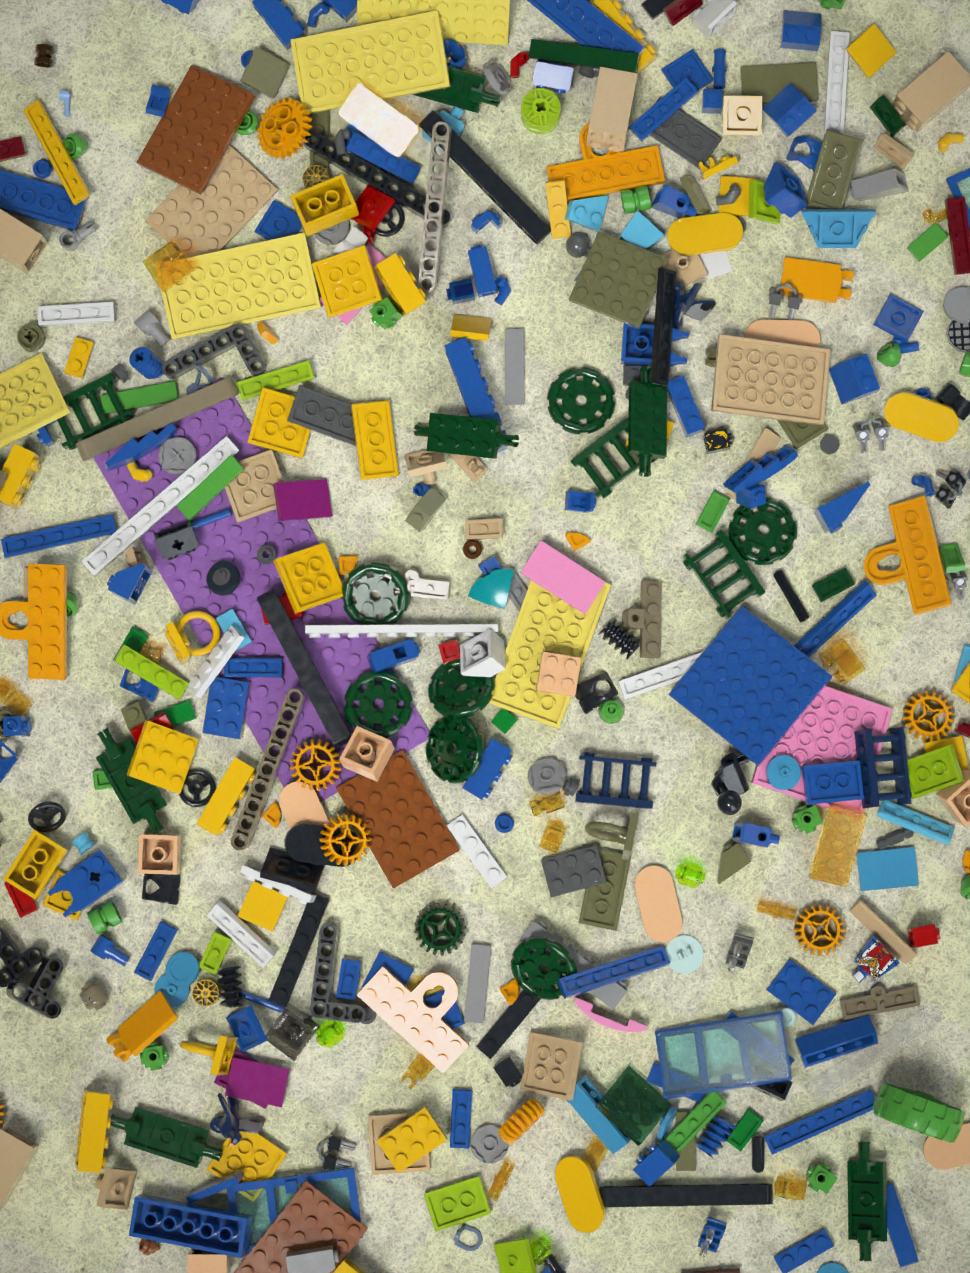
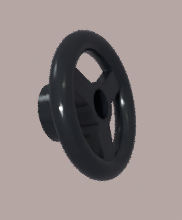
M396 202L386 213L389 219L381 220V223L387 224L391 230L381 231L376 228L375 234L389 237L397 234L402 229L405 215L401 206ZM393 208H395L399 214V222L397 226H395L392 222Z
M202 769L189 770L184 784L188 786V791L193 795V801L186 797L183 788L179 796L185 804L191 807H202L208 804L216 790L214 778ZM192 775H202L206 780L202 782L199 780L190 781L187 778ZM195 784L200 786L198 791L193 790ZM210 784L208 796L200 801V794L203 792L204 787Z
M51 801L36 805L28 815L29 825L39 832L54 831L66 819L64 807L59 803ZM60 812V819L51 825L53 816ZM34 818L42 819L45 822V827L37 825L34 822Z

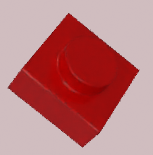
M458 639L438 645L443 663L460 659Z

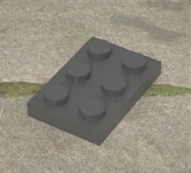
M598 845L541 860L551 898L607 883Z

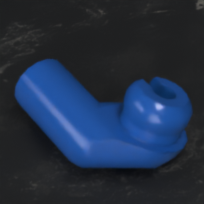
M323 2L315 5L309 11L307 26L316 28L318 16L328 14L329 6Z
M499 276L495 280L499 294L494 301L502 306L509 296L511 289L508 280L503 276Z
M914 475L912 477V484L924 488L927 497L935 495L930 477L924 475Z
M416 484L413 487V493L423 497L431 486Z

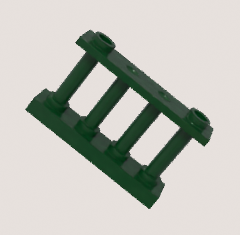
M112 373L63 396L67 406L73 409L84 433L73 437L64 416L57 419L67 440L62 443L64 449H76V443L99 434L119 423L122 424L131 420L130 417L134 416L131 410L124 411L113 389L117 380ZM101 390L107 392L118 416L110 420L107 419L96 397L97 392ZM85 398L90 400L101 422L100 425L92 429L79 406L80 401Z
M628 418L570 460L574 467H583L600 491L595 494L597 498L602 496L604 499L612 493L611 489L639 469V462L636 463L619 437L624 432L628 433ZM609 443L616 447L630 466V469L622 475L604 452V447ZM594 454L599 456L615 478L607 486L589 464V458ZM658 458L652 459V460H651V463H653V462H654L655 460H657Z
M721 529L714 535L716 537L714 539L715 542L692 558L686 553L683 556L685 560L682 562L688 571L692 569L718 606L715 609L720 617L723 618L725 616L726 619H729L731 617L728 612L751 595H756L759 598L766 591ZM718 548H723L727 553L725 558L704 573H701L695 564ZM734 563L738 569L736 574L712 589L706 580L727 565ZM745 579L749 584L747 586L748 589L723 605L717 595L739 580L743 581Z

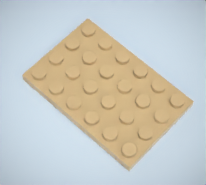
M229 145L201 195L178 185L150 214L145 222L184 258L217 252L224 249L278 192V189Z
M719 334L717 338L711 411L822 426L825 416L830 349Z

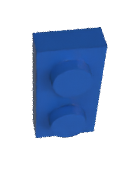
M342 959L336 994L337 998L356 1000L361 961Z

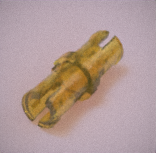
M761 900L758 901L757 906L762 907H757L756 912L773 915V918L781 917L792 921L795 920L797 909L780 906V903L771 904Z
M506 1161L503 1162L498 1175L493 1178L494 1182L486 1195L487 1197L498 1201L504 1186L507 1187L508 1185L507 1180L515 1168L514 1165H509Z

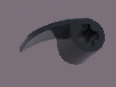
M947 383L935 398L938 402L953 408L958 418L963 421L970 414V402L960 395L961 392L954 385Z

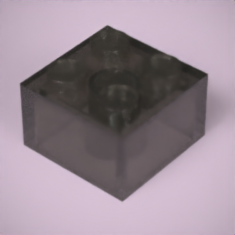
M290 1003L266 1033V1037L270 1044L295 1061L300 1057L321 1026Z

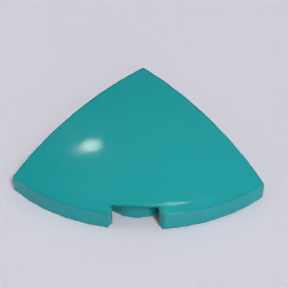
M498 568L491 570L490 574L483 578L480 576L472 585L468 597L505 609L514 569Z

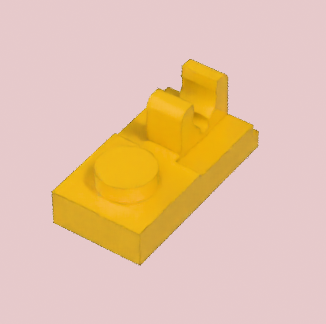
M730 155L719 159L720 163L717 165L712 157L707 158L709 168L705 167L702 161L699 162L701 179H706L739 163L736 156L730 158Z

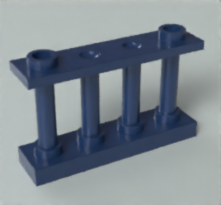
M904 727L890 728V734L872 735V729L854 731L857 761L860 760L864 793L862 808L880 807L879 801L897 799L898 805L912 804ZM891 742L892 753L874 755L873 743ZM893 761V773L876 774L875 762ZM895 780L896 792L878 793L877 782Z
M584 752L583 756H579V760H584L585 764L582 791H580V794H576L575 802L653 809V801H649V797H647L650 767H656L657 762H652V758H641V761L595 757V753ZM592 761L604 762L602 790L599 792V796L591 795L592 792H590ZM612 763L623 764L621 794L618 795V798L611 797V793H609ZM631 765L642 766L640 796H638V799H630V795H628Z

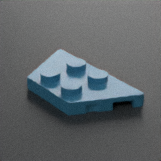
M802 209V215L818 248H856L861 241V236L865 234L872 217L876 215L875 209Z

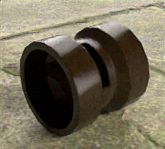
M37 44L35 47L37 57L34 58V65L46 68L53 67L52 55L54 54V47L47 44Z

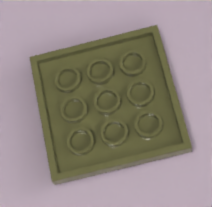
M598 231L569 297V301L640 329L657 290L658 269H666L669 259Z

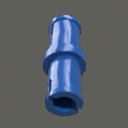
M724 49L714 50L712 72H714L713 87L715 89L725 88L727 66H725L726 51Z

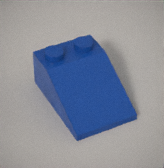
M869 481L819 507L814 514L825 533L830 531L832 534L843 527L842 523L847 519L869 488Z

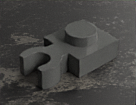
M623 366V386H628L625 393L626 399H629V382L631 380L640 381V368L642 366Z

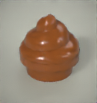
M141 1239L139 1251L143 1252L144 1255H150L160 1250L157 1241Z

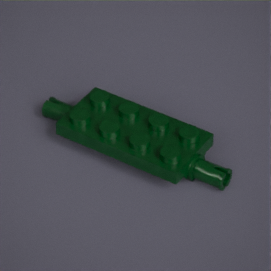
M448 64L451 87L412 94L475 113H479L482 103L498 107L500 104L499 99H501V95L485 91L487 79L485 75Z
M647 367L640 368V381L631 380L629 382L628 453L637 456L639 460V476H643L644 473V477L651 476L652 459H664L667 457V386L652 384L650 382L651 368H648L647 371Z
M430 413L429 426L416 424L414 429L421 430L414 431L415 436L428 437L427 451L497 459V451L500 447H517L519 442L512 441L519 440V436L501 432L500 420Z
M108 728L104 729L103 732L97 733L106 749H104L105 752L95 758L132 823L136 824L143 819L146 820L153 834L165 829L156 815L158 810L167 806L158 787L127 776L136 749L130 738L118 744L113 739Z
M135 1107L133 1115L129 1119L114 1114L111 1115V1120L114 1121L110 1122V1127L124 1130L126 1133L124 1145L198 1168L203 1156L217 1161L221 1159L220 1155L223 1153V1149L207 1145L206 1141L210 1131L208 1129L139 1107Z
M859 1141L858 1159L847 1161L848 1240H857V1243H859V1261H872L871 1243L873 1241H887L886 1162L872 1161L870 1159V1142Z

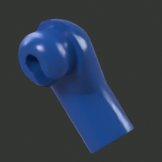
M893 337L892 343L899 344L901 353L920 351L918 341L905 343Z

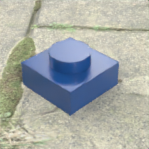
M496 555L478 564L484 576L490 574L491 570L503 568Z

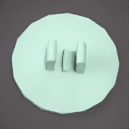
M677 936L666 947V953L670 961L669 966L678 973H691L699 968L703 961L704 953L702 946L698 940L691 936Z

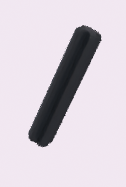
M783 570L775 572L773 577L800 622L806 621L809 615Z

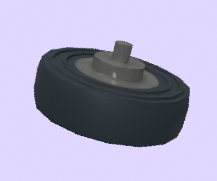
M227 561L214 564L206 576L208 588L220 596L233 593L238 588L241 579L238 568Z

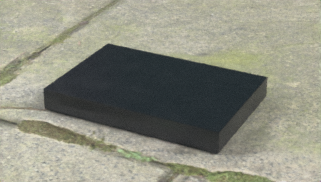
M270 847L260 872V878L316 893L325 865L299 862L290 857L286 851Z

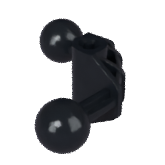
M732 751L723 757L721 765L715 772L711 782L715 794L719 796L717 799L718 809L726 815H734L741 809L742 799L740 795L749 790V784L741 765L751 760L742 753L736 755Z

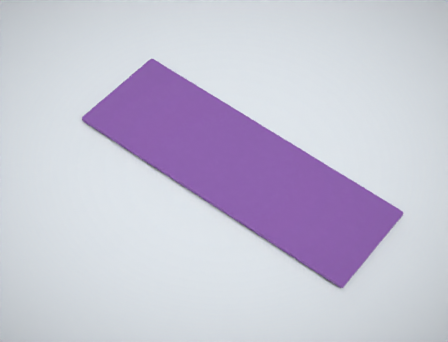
M223 378L215 380L214 383L223 380ZM234 397L172 423L177 430V434L172 438L181 437L191 442L196 450V462L226 436L240 451L234 456L238 461L266 452L262 447L247 443L251 425ZM165 426V427H163V428H160V429H158V430H156V431H153V432H154L156 435H158V434H159L161 431H163L167 426ZM144 435V436H142V437H140V438H137V439H135V440H136L137 442H139V441H141L146 435ZM125 444L93 457L129 520L181 476L169 474L163 469L158 457L160 447L135 461L138 469H149L152 472L153 476L147 482L133 479L126 465L110 471L105 469V463ZM224 489L190 522L229 509L231 516L194 529L199 543V547L195 551L181 553L172 560H163L154 534L189 521L177 506L143 534L140 540L183 614L191 611H203L213 616L217 621V617L231 609L234 610L252 643L234 652L230 658H283L282 678H228L250 682L244 720L263 753L287 692L291 689H301L304 691L306 700L277 774L282 786L285 787L299 778V776L292 777L296 770H290L289 768L290 766H295V763L290 762V759L297 758V756L292 754L293 751L298 754L300 753V750L297 748L298 745L304 749L303 742L306 741L310 746L311 739L315 740V745H318L319 739L322 740L321 746L329 742L327 749L333 747L334 744L271 625L266 626L264 623L261 606L256 597L273 588L278 597H282V593L286 591L274 562L268 565L262 564L257 558V551L260 547L269 545L274 548L277 559L318 545L319 542L306 520L279 522L277 509L237 523L228 495ZM265 551L263 553L264 558H268L270 556V553L268 551ZM227 561L238 568L241 579L238 588L233 593L220 596L208 588L206 576L214 564ZM340 598L302 611L303 617L293 619L291 622L352 735L356 728L349 724L345 716L344 708H346V701H344V697L349 685L353 684L358 679V676L372 671L367 659L368 654L381 648L375 638H367V634H359V638H348V635H340V638H328V635H321V638H309V635H305V625H361L357 620L353 621L349 618L343 608L344 601ZM200 618L189 620L188 623L202 647L207 646L213 636L210 624ZM219 625V627H220V640H221V638L223 637V635H224L225 633L223 632L221 626ZM224 667L218 674L222 678H225ZM392 668L385 670L395 674ZM375 680V685H382V680ZM363 684L358 690L363 693L368 688ZM395 685L390 688L394 694L399 690ZM298 692L292 694V701L295 703L299 702L300 694ZM381 699L375 700L373 702L374 709L381 710L384 707V702ZM353 701V708H359V701ZM397 701V708H403V701ZM412 702L411 708H413L407 725L403 726L396 735L386 738L391 740L395 748L391 756L402 750L406 753L429 740V737H427L429 731ZM291 710L286 711V720H292L293 712ZM363 715L358 719L362 724L367 721ZM395 716L390 720L393 725L398 721ZM375 724V729L382 730V724ZM284 728L279 729V738H285L286 730ZM347 744L335 749L332 754L339 753L341 756ZM274 746L271 749V754L277 757L280 750L277 746ZM317 749L320 760H331L325 751ZM311 750L303 755L300 764L310 761ZM315 759L314 763L308 766L314 768L317 775L318 766L323 764L318 763V760ZM336 764V767L341 768V771L335 770L334 774H337L339 778L336 779L332 776L331 780L334 781V784L332 785L327 781V789L323 787V784L320 785V791H317L316 785H314L313 789L319 801L322 802L338 793L337 787L360 774L344 768L342 764ZM331 766L325 767L320 771V780L329 774ZM301 770L306 779L315 781L311 770Z

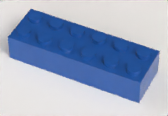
M465 337L444 345L446 356L469 416L500 420V426H502L499 413H495L493 410L495 408L494 399L491 394H487L488 384L485 376H480L482 368L479 360H474L475 350L472 342H468ZM507 446L500 447L497 453L506 450Z
M140 1194L134 1199L129 1236L242 1258L247 1255L253 1215Z

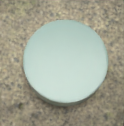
M787 1007L778 1010L783 1013L784 1027L792 1026L796 1020L794 1011Z

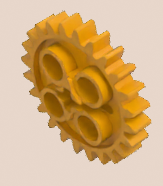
M283 97L282 101L276 100V105L270 103V110L265 108L266 114L260 115L263 120L258 121L261 127L256 129L260 133L256 138L260 140L258 145L262 146L261 150L276 159L279 157L285 159L286 156L291 158L292 152L298 154L297 148L303 149L302 142L307 143L308 141L305 137L311 135L307 130L312 128L308 124L312 118L308 117L310 112L306 110L307 107L298 100L292 98L288 100Z

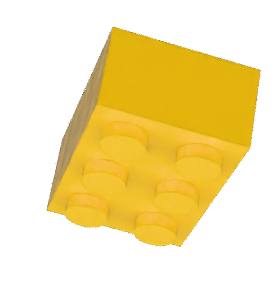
M343 174L290 195L294 209L307 237L359 215L357 205Z
M394 253L375 265L373 269L398 309L405 316L424 304L426 296L422 289H417L414 284L416 279L413 274L407 272L404 268L406 263L401 255L397 256Z
M15 443L1 470L7 473L8 476L0 490V503L16 510L25 499V496H23L25 490H29L33 483L31 478L34 472L37 473L40 469L41 458L36 453Z
M34 830L3 880L35 900H39L66 858L69 850L41 832Z
M425 1106L378 1138L377 1143L399 1174L444 1143L448 1138Z

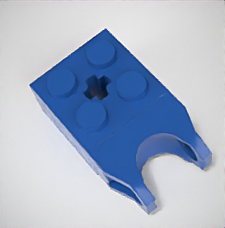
M623 324L620 365L651 367L654 325L642 324L640 329L628 324ZM672 327L671 344L677 340L688 339V332L679 331ZM639 342H644L643 345H646V347L640 349L636 345H639ZM671 351L670 367L687 364V358L675 355Z
M99 850L63 875L47 893L50 896L61 891H69L73 897L72 904L63 913L66 918L74 912L85 910L122 884L123 881L102 851ZM93 873H100L101 876L98 877L100 879L98 882L95 880L91 881Z

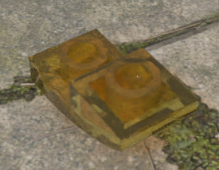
M3 677L0 678V702L16 716H23L33 704Z

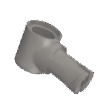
M88 221V223L76 230L63 232L59 237V242L66 251H74L77 249L78 244L83 242L82 239L96 232L91 222ZM67 238H73L71 245L64 244Z
M146 310L134 322L145 335H151L162 347L169 342L170 338L161 330L158 319L149 310Z

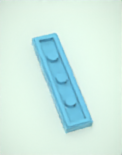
M881 801L877 813L879 818L946 845H949L955 827L891 801Z

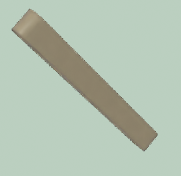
M437 122L432 129L418 287L425 293L434 291L438 283L452 128L447 122ZM440 125H444L447 128L444 136L438 134V127ZM439 144L445 147V152L442 155L436 153V147ZM438 163L443 166V172L439 175L434 171V166ZM434 183L441 185V191L438 194L432 190ZM433 202H437L440 206L437 213L432 212L430 209ZM431 221H435L438 225V229L435 232L429 230V223ZM430 240L436 243L434 251H430L427 248V242ZM428 259L434 262L432 270H428L425 267V262ZM426 278L432 281L430 289H426L423 285Z
M228 377L82 440L75 445L82 461H86L126 444L132 438L134 440L140 438L151 430L156 431L170 423L177 422L230 399L239 393L232 377Z
M291 689L285 696L231 838V846L235 850L247 849L252 842L306 700V695L301 689ZM294 692L300 694V700L297 703L293 702L291 698ZM288 710L293 712V718L290 721L285 718V713ZM281 728H284L287 733L283 739L278 736V731ZM274 746H277L280 750L277 757L271 754V749ZM267 764H270L273 768L270 775L264 772V767ZM260 782L266 785V790L263 793H260L257 789V785ZM253 800L259 803V808L256 811L250 807ZM246 818L252 821V826L249 829L245 828L243 824ZM239 836H242L245 839V844L243 847H240L237 844V838Z

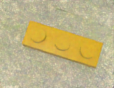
M564 179L545 182L552 239L570 237V223L568 220H565L568 207Z

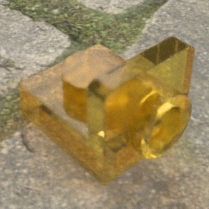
M549 820L539 847L557 853L567 826L563 825L560 821Z
M778 1176L774 1186L775 1196L804 1201L807 1181Z

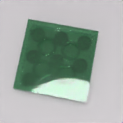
M628 1066L595 1107L639 1146L672 1104L667 1099L665 1100L656 1089Z

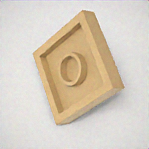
M674 250L660 255L669 259L666 269L676 271V282L682 281L683 286L708 276L699 255L683 256Z
M425 449L404 455L409 476L414 477L423 474L424 483L428 485L436 482L434 471L447 468L444 454L441 452H432Z
M106 1167L104 1176L98 1177L95 1182V1187L100 1189L96 1206L128 1209L137 1171Z

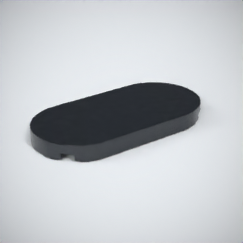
M299 823L286 833L284 846L288 855L294 860L305 863L346 867L342 862L340 865H337L336 859L333 862L329 861L330 855L324 856V852L327 849L322 850L320 846L325 844V842L319 841V838H325V835L320 833L321 830L327 831L324 825ZM338 827L333 832L332 836H337L340 833L341 828ZM350 830L352 836H357ZM345 837L344 839H342V840H340V841H342V842L345 843L346 841L353 840V839H351V838H349V837ZM331 843L334 851L342 855L340 845ZM359 843L353 844L348 854L352 853Z

